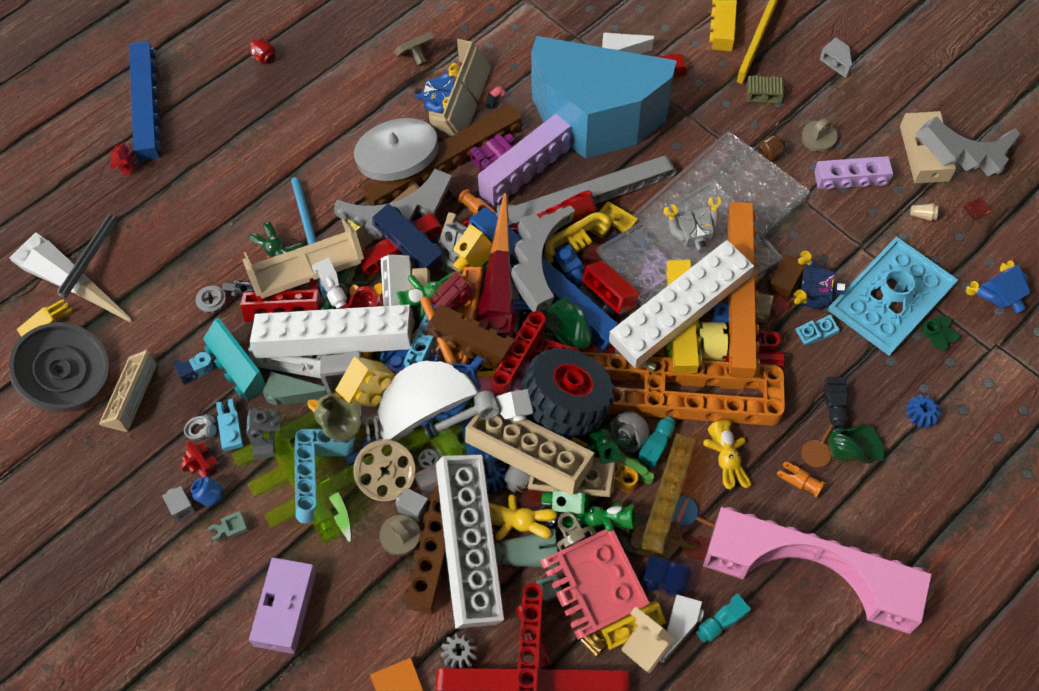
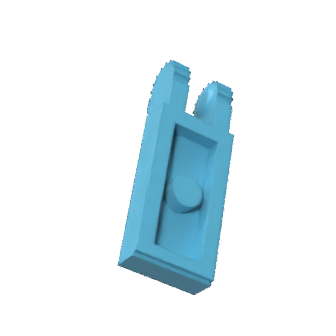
M233 398L228 400L230 412L226 414L224 413L222 402L216 403L221 445L224 452L244 446L239 414L236 411Z

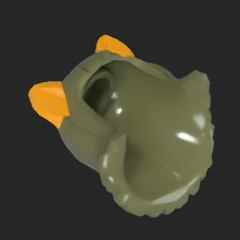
M338 393L324 395L319 400H308V407L314 412L316 422L323 428L324 433L329 438L339 442H346L347 439L352 440L360 431L362 415L360 410L362 408L357 402L348 403Z

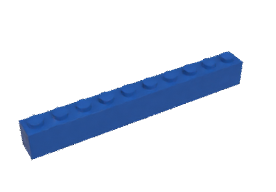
M485 207L470 218L469 225L471 224L480 230L493 243L498 217L494 212ZM508 225L510 267L512 269L519 264L513 254L516 244L522 240V237L517 235ZM542 257L543 274L549 289L554 295L552 304L568 296L570 303L580 307L585 314L587 323L591 327L593 333L592 342L604 352L612 345L609 342L610 331L619 324L610 318L603 309L592 302L588 296L583 294L575 284H572L561 272L555 269L548 260Z

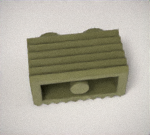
M757 75L748 77L746 86L747 102L782 103L784 95L782 77H761Z

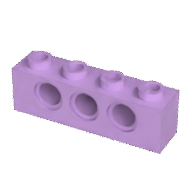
M889 156L818 161L814 174L818 189L829 190L832 188L883 186L889 184L893 172Z

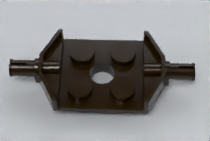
M636 513L634 529H621L613 526V530L618 534L620 544L625 552L668 562L681 548L692 551L695 549L696 542L687 541L682 538L677 520L670 522ZM649 533L655 537V540L653 542H646L643 536Z

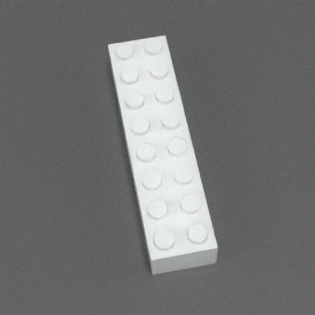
M726 240L610 331L609 342L636 369L748 280L752 275L754 265Z
M410 305L255 314L250 345L255 358L339 354L357 351L407 350L411 347L413 324Z
M482 455L442 456L436 463L455 629L497 625L504 621Z

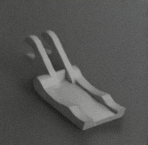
M361 405V425L366 427L367 441L371 442L368 424H374L377 441L379 440L377 426L379 415L377 408Z

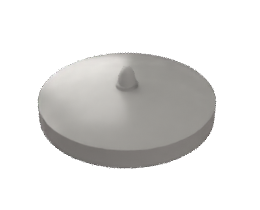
M414 118L394 119L381 123L367 131L355 146L354 158L360 172L371 179L379 181L399 180L412 176L426 168L436 157L439 142L434 128L427 122Z

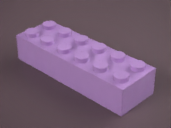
M554 114L478 174L479 196L495 208L497 205L502 204L504 193L508 197L511 194H515L522 185L529 183L532 177L537 173H541L547 165L555 162L557 157L569 150L571 125L557 114Z

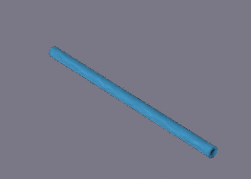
M294 177L291 179L307 242L310 245L317 242L300 178ZM319 278L318 283L324 301L327 297V292L322 286L321 279Z

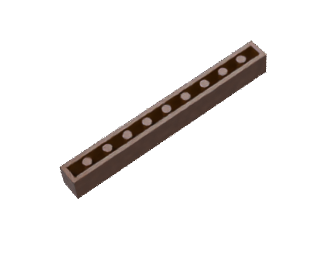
M511 104L506 105L439 143L436 157L420 172L399 180H373L362 186L365 199L371 206L391 203L413 184L423 185L434 169L446 173L449 169L471 158L470 150L474 147L480 148L490 139L495 138L497 134L503 137L509 133L518 132L522 128V117Z

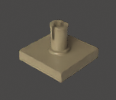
M431 31L399 45L394 50L396 55L399 56L411 51L417 65L426 62L427 59L422 52L421 46L433 38Z

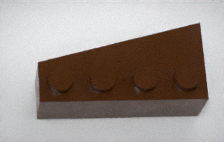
M439 304L425 328L431 336L441 338L446 341L445 343L448 346L463 351L465 356L476 358L478 355L484 360L481 365L494 369L503 359L513 341V338L509 336L505 339L498 336V331L492 328L490 330L481 328L480 323L475 320H464L463 314L442 304Z

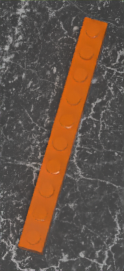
M730 202L728 208V241L754 265L751 277L728 295L729 376L753 378L755 371L759 370L760 364L759 359H756V353L759 351V341H756L759 325L755 324V319L758 318V307H755V302L758 299V291L755 290L758 276L754 274V269L757 268V258H754L757 242H754L753 237H756V226H753V222L756 219V211L753 210V203Z

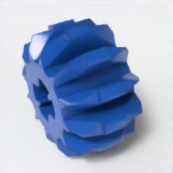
M921 394L916 398H911L906 406V411H908L906 417L912 418L910 424L917 423L918 428L923 425L926 429L930 425H935L937 419L941 416L939 412L941 406L935 405L936 399L931 401L929 395L923 398Z
M498 462L495 464L497 474L488 478L487 466L483 464L487 494L490 490H493L496 494L497 487L500 489L504 487L503 482H505L506 469L501 468L502 464Z

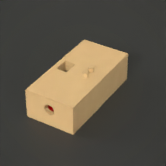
M940 111L905 113L900 125L914 183L948 182L956 170L955 163L952 164L950 162L943 166L916 135L924 123L936 116L943 122Z

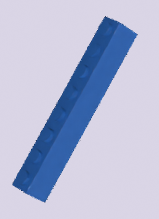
M150 41L129 44L133 151L138 161L159 158V151H162L161 142L158 140V137H161V132L158 126L160 117L157 113L159 102L156 99L159 96L156 86L158 78L155 73L157 64L154 60L157 54L155 47L152 48Z

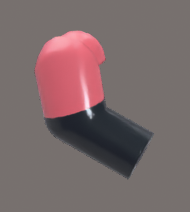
M495 87L489 92L485 107L492 109L497 96L503 98L506 93L502 87Z

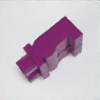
M510 133L503 137L497 134L495 138L490 139L480 148L474 147L470 150L471 161L480 171H483L512 148L511 145L515 144L513 136Z

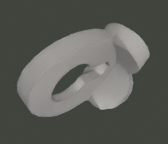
M208 414L194 417L186 423L184 434L191 440H200L204 437L212 438L217 432L214 425L216 421L214 417ZM196 424L205 425L203 429H200L199 433H192V429Z

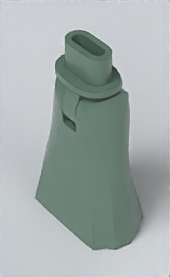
M555 528L550 529L552 536L549 539L531 534L496 543V546H494L496 563L498 562V565L543 568L540 561L557 553ZM557 562V563H555V564H553V565H551V566H549V567H547V568L553 569V568L559 566V562Z

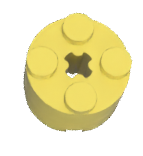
M725 322L700 323L699 330H696V336H700L698 354H701L702 360L725 361L723 356H727L728 335L723 333V329H727Z

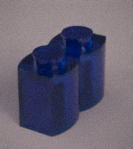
M650 556L642 584L652 591L664 590L671 597H676V595L683 596L691 568Z

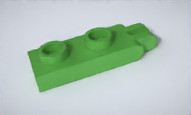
M620 450L619 462L635 470L638 474V481L645 482L648 485L652 484L654 474L642 466L637 459H630Z

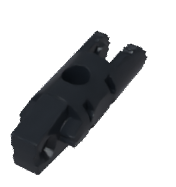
M234 280L233 283L223 282L222 290L232 292L231 296L242 297L243 293L255 292L251 282Z

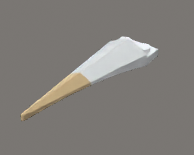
M34 233L10 257V260L24 271L57 286H61L74 266L49 240L47 241L37 233ZM85 274L81 275L72 289V293L128 322H132L131 318Z

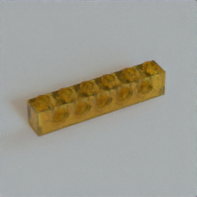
M680 434L675 436L643 535L642 548L663 553L694 452L695 438Z

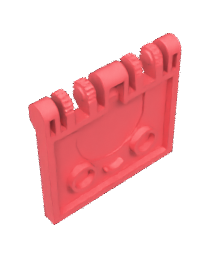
M605 529L540 561L543 568H547L557 562L560 564L547 571V576H552L560 570H563L566 576L555 581L552 584L553 589L566 582L570 584L569 587L556 593L562 607L575 600L579 603L564 611L566 616L576 613L579 609L583 611L585 617L578 618L571 623L572 628L586 621L588 622V625L574 631L577 639H581L630 614L634 607L640 609L650 604L614 530L608 532Z

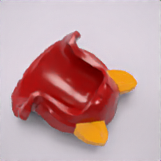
M378 283L374 287L352 285L347 305L340 309L382 306V283Z

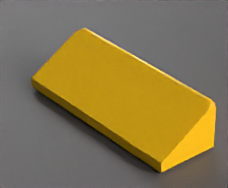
M656 601L649 602L650 604L639 609L660 626L666 623L660 605ZM628 614L599 629L609 650L626 643L636 630L638 625L635 621L637 619L633 615Z

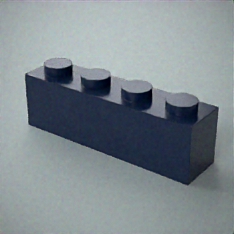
M388 203L372 217V225L405 256H409V259L418 268H427L430 271L441 261V248L436 243L433 244L428 240L427 235L423 231L415 228L414 223L410 219L403 217L397 207H393Z

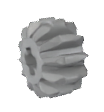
M456 633L455 640L448 637L447 642L449 644H442V649L445 651L441 653V657L446 658L444 664L446 666L451 664V668H457L458 665L461 669H464L463 665L466 664L467 667L471 668L472 663L470 660L476 661L477 656L473 653L478 651L477 647L473 646L474 640L469 639L467 641V634H464L459 639V635ZM457 649L462 650L461 656H457Z

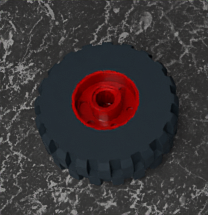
M553 348L551 351L546 350L537 355L529 365L520 389H528L533 410L532 415L538 423L540 422L549 430L552 429L559 434H569L570 436H576L580 433L583 435L597 429L608 414L614 402L615 393L614 386L611 384V377L605 372V368L601 364L599 365L591 356L588 357L583 352L573 351L570 348Z

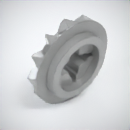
M207 286L201 289L196 296V304L199 310H203L205 313H214L217 309L221 310V306L225 305V292L218 286ZM210 295L214 298L212 304L209 303Z

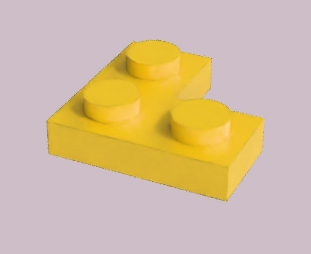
M607 202L599 211L610 218L609 230L613 226L628 235L638 223V218L610 202ZM593 227L588 230L600 238L607 234V232H603L599 227Z

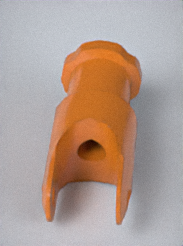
M466 189L459 195L458 202L465 204L474 215L485 207L496 214L495 210L484 201L474 197L470 190Z
M784 462V468L791 471L794 475L778 471V477L801 490L809 491L814 494V497L818 498L825 482H820L812 478L808 472L789 462Z

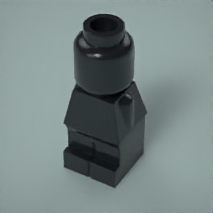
M827 377L824 383V401L829 409L830 424L833 425L834 429L845 428L848 422L847 410L845 409L847 407L848 395L846 377Z

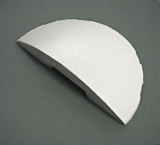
M422 361L404 368L391 380L390 386L385 389L377 410L379 415V423H377L379 440L397 441L408 435L420 424L441 412L453 409L478 394L475 385L466 374L460 373L457 369L453 368V365L440 361Z

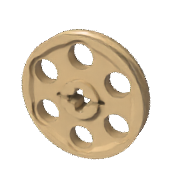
M377 440L366 445L357 455L353 469L354 479L359 489L371 499L391 501L397 499L400 493H403L406 488L409 489L415 476V463L412 455L403 445L392 440ZM388 444L392 447V452L390 455L384 456L381 450L384 445ZM367 453H371L374 457L371 464L363 462V457ZM401 456H406L408 459L405 467H399L397 463ZM388 465V474L383 473L381 475L382 471L380 468ZM370 474L371 482L366 485L362 484V475ZM399 476H403L406 480L405 485L402 487H397L395 484V480ZM380 485H386L387 493L384 496L377 494V488Z

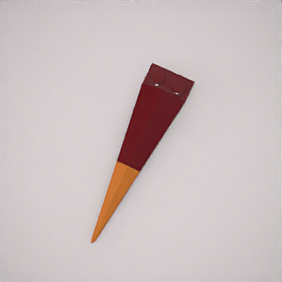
M506 193L503 195L476 313L477 322L480 323L481 328L486 330L492 328L498 331L497 335L500 337L514 335L516 319L510 267L508 196Z

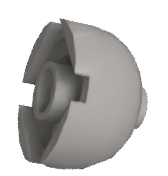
M624 412L616 416L609 424L612 438H628L630 440L628 446H620L622 450L629 453H634L642 448L649 437L647 422L643 417L634 412Z

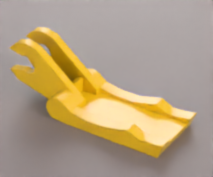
M63 299L49 307H43L17 329L22 337L35 327L56 323V319L68 316L72 312V308L65 311L69 303L63 304L65 302Z

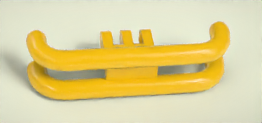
M595 212L551 236L545 244V259L553 263L555 249L567 242L575 252L579 251V247L581 249L586 247L585 243L590 245L592 243L591 239L585 232L593 227H599L603 232H607L609 230L608 225L611 222L610 218L606 214Z

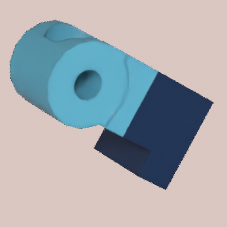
M206 352L198 353L194 358L183 363L180 359L173 362L183 385L210 373L214 367L210 355Z

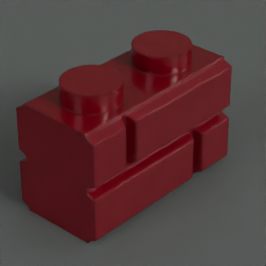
M455 271L430 297V300L436 308H438L439 304H442L458 312L463 303L472 297L476 289L465 276Z

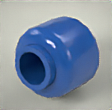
M208 476L198 478L191 487L193 499L207 507L219 503L223 497L222 485Z

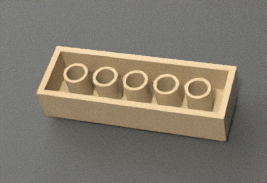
M498 413L494 418L484 420L476 414L466 426V443L571 496L574 495L593 466L594 452L527 419L514 422L513 418L505 420Z

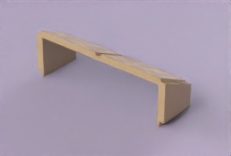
M457 39L459 62H462L443 114L429 111L430 125L434 128L437 138L448 139L470 126L477 108L476 101L480 100L490 73V63L477 44L470 41Z
M342 219L345 229L344 233L251 265L246 252H244L245 259L242 260L256 296L265 298L307 283L311 278L314 280L319 279V275L314 274L312 265L328 257L336 272L361 264V260L364 257L356 231L350 223H346Z

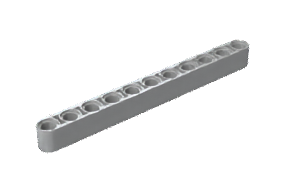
M661 156L508 208V225L512 229V226L519 223L524 216L537 214L583 191L590 190L595 204L667 180L673 177L677 170L668 156Z

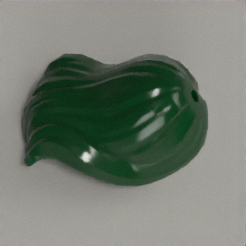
M568 296L553 303L544 314L545 331L558 338L564 345L574 347L580 352L587 350L591 345L593 333L582 309L570 303Z
M861 424L852 429L837 428L832 431L828 438L829 452L837 460L845 462L858 460L863 464H870L875 460L884 461V446L880 436L869 425Z

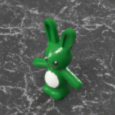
M450 273L440 281L429 282L424 287L414 275H409L408 281L415 289L397 291L399 304L410 305V309L420 306L419 317L423 319L426 313L420 299L426 296L430 298L453 273Z
M616 502L607 510L599 506H592L586 510L585 514L572 513L578 518L581 526L588 527L593 525L595 529H599L604 525L608 532L613 530V526L621 529H634L636 524V507L634 504L623 507L621 502ZM572 517L563 520L565 528H571L574 524Z

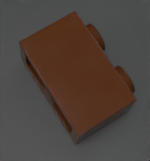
M787 254L784 255L782 260L778 259L774 267L776 270L775 274L771 273L766 282L769 284L767 292L788 301L803 272L805 264H799L798 259Z

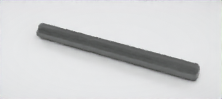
M108 214L57 290L59 297L64 299L68 297L116 224V215Z

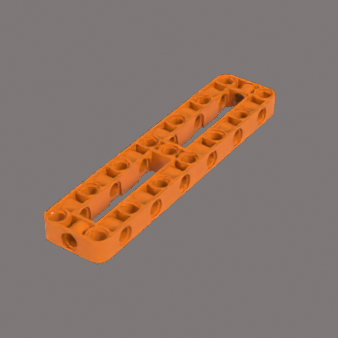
M583 352L584 355L591 356L599 365L601 364L605 368V372L610 375L611 380H637L644 383V389L614 387V400H617V402H613L608 414L620 415L624 412H634L645 417H670L673 419L713 422L729 420L731 423L774 426L780 423L784 413V374L782 369L775 365L759 364V370L755 371L753 378L729 376V362L702 360V366L698 367L697 374H673L672 358L653 356L648 358V361L657 365L656 370L658 371L652 372L641 365L635 369L622 354ZM678 383L683 386L704 387L705 385L720 386V388L738 390H743L744 388L759 389L763 393V398L665 391V384Z

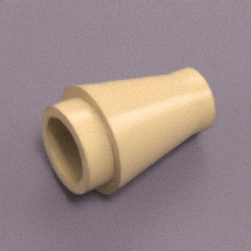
M932 203L911 206L910 216L928 221L937 220L938 205Z

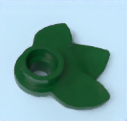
M937 316L934 320L925 321L921 326L922 334L929 338L931 345L939 350H947V343H953L960 337L949 327L951 318L946 316Z

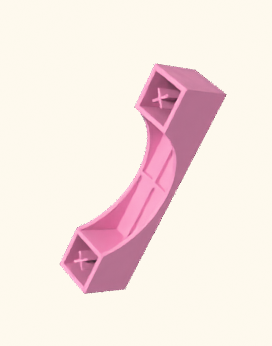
M721 507L704 560V567L744 579L755 568L772 560L781 558L812 560L831 568L853 587L864 606L868 621L908 634L922 622L931 574L925 572L924 569L919 567L911 568L905 566L900 561H889L883 559L878 554H867L861 552L856 547L848 548L834 540L826 541L820 539L815 534H804L793 527H782L771 520H760L753 514H742L733 508Z

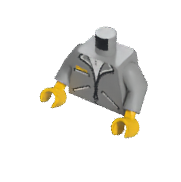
M719 196L715 205L712 203V197L708 199V204L711 206L710 210L709 207L677 213V206L671 205L672 213H670L669 208L665 207L663 211L666 216H669L668 224L671 235L682 242L685 247L696 246L698 253L707 251V243L711 242L712 236L716 234L719 224V210L717 209V206L721 204Z

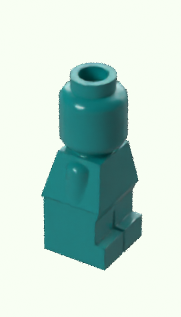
M665 417L659 421L654 433L648 437L639 453L638 461L655 470L668 445L667 440L671 438L675 431V421L672 418Z
M737 593L732 597L729 605L724 606L714 618H709L703 622L696 633L702 642L712 641L722 631L735 627L736 624L749 615L751 609Z

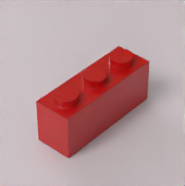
M602 260L586 266L582 281L618 314L635 308L640 293Z

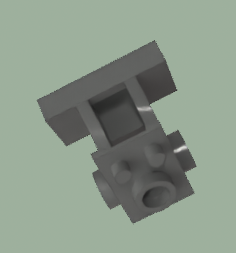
M258 408L250 409L247 416V436L253 446L254 459L275 457V431L281 430V412L266 411ZM269 433V439L264 438L263 434Z

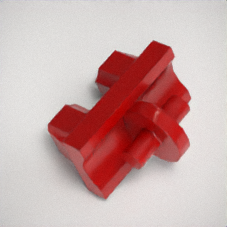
M126 143L115 146V150L109 153L113 160L109 164L111 169L118 165L119 170L123 174L132 173L135 167L131 161L135 156L134 151H129Z
M192 441L186 443L188 449L182 457L183 463L180 466L182 471H190L192 474L198 472L201 478L209 477V473L217 468V460L213 456L207 459L203 458L204 455L208 454V449L204 442L195 445Z

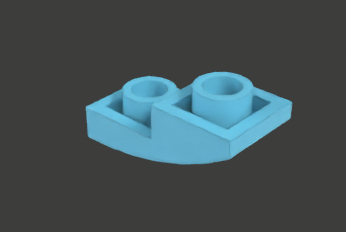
M831 315L816 322L812 320L795 329L804 346L840 333Z

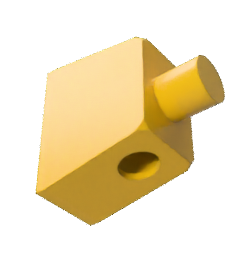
M471 224L453 249L459 256L453 267L460 273L468 265L470 267H481L489 260L492 243Z

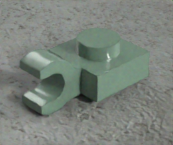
M557 575L536 581L542 588L543 603L558 598L556 593L562 590L561 586L554 589L552 586L558 580ZM530 592L527 596L533 599L538 597V594Z

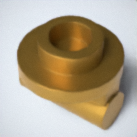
M597 631L585 636L580 641L595 658L606 646L604 637Z

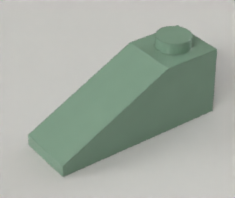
M271 372L263 390L265 399L273 405L308 402V400H319L322 396L327 395L324 386Z

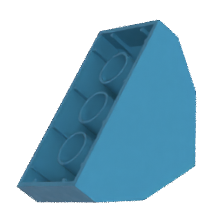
M536 36L531 51L532 99L543 122L557 114L571 125L570 147L585 159L635 146L666 123L676 60Z

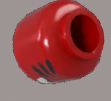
M255 39L251 43L250 54L259 63L268 64L274 59L275 48L266 39Z

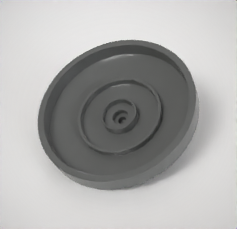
M48 323L28 331L15 344L9 361L10 379L16 392L32 406L50 412L73 411L91 403L103 390L109 371L108 356L98 338L88 330L69 323Z

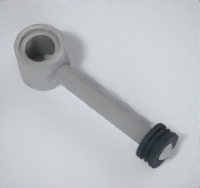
M482 391L475 395L474 407L437 424H434V422L425 424V433L432 440L439 436V431L476 414L484 420L494 418L498 415L499 409L493 392Z

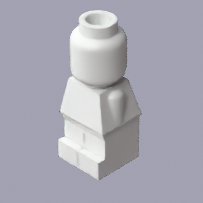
M329 257L313 264L312 270L315 275H319L331 305L336 307V309L346 306L347 297L343 289L339 287L337 273Z

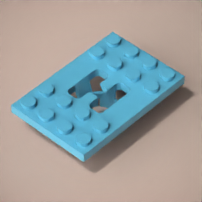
M895 237L846 288L845 295H840L829 306L828 311L890 356L952 289L958 279L904 241ZM893 278L897 282L893 290L888 287L886 280ZM881 286V292L884 296L881 300H877L871 296V293ZM892 302H903V311L899 314L894 313L889 307Z

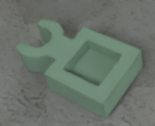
M240 511L221 518V525L214 524L208 527L210 533L218 531L217 535L211 537L214 542L220 541L224 535L231 539L248 531Z

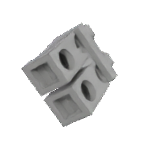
M458 222L446 224L443 231L441 270L448 273L453 272L454 269L458 271L453 267V264L458 260L459 256L453 249L467 229V227Z

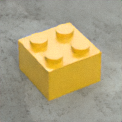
M354 356L336 391L348 403L357 402L362 406L377 408L385 389L390 386L395 374L382 362Z

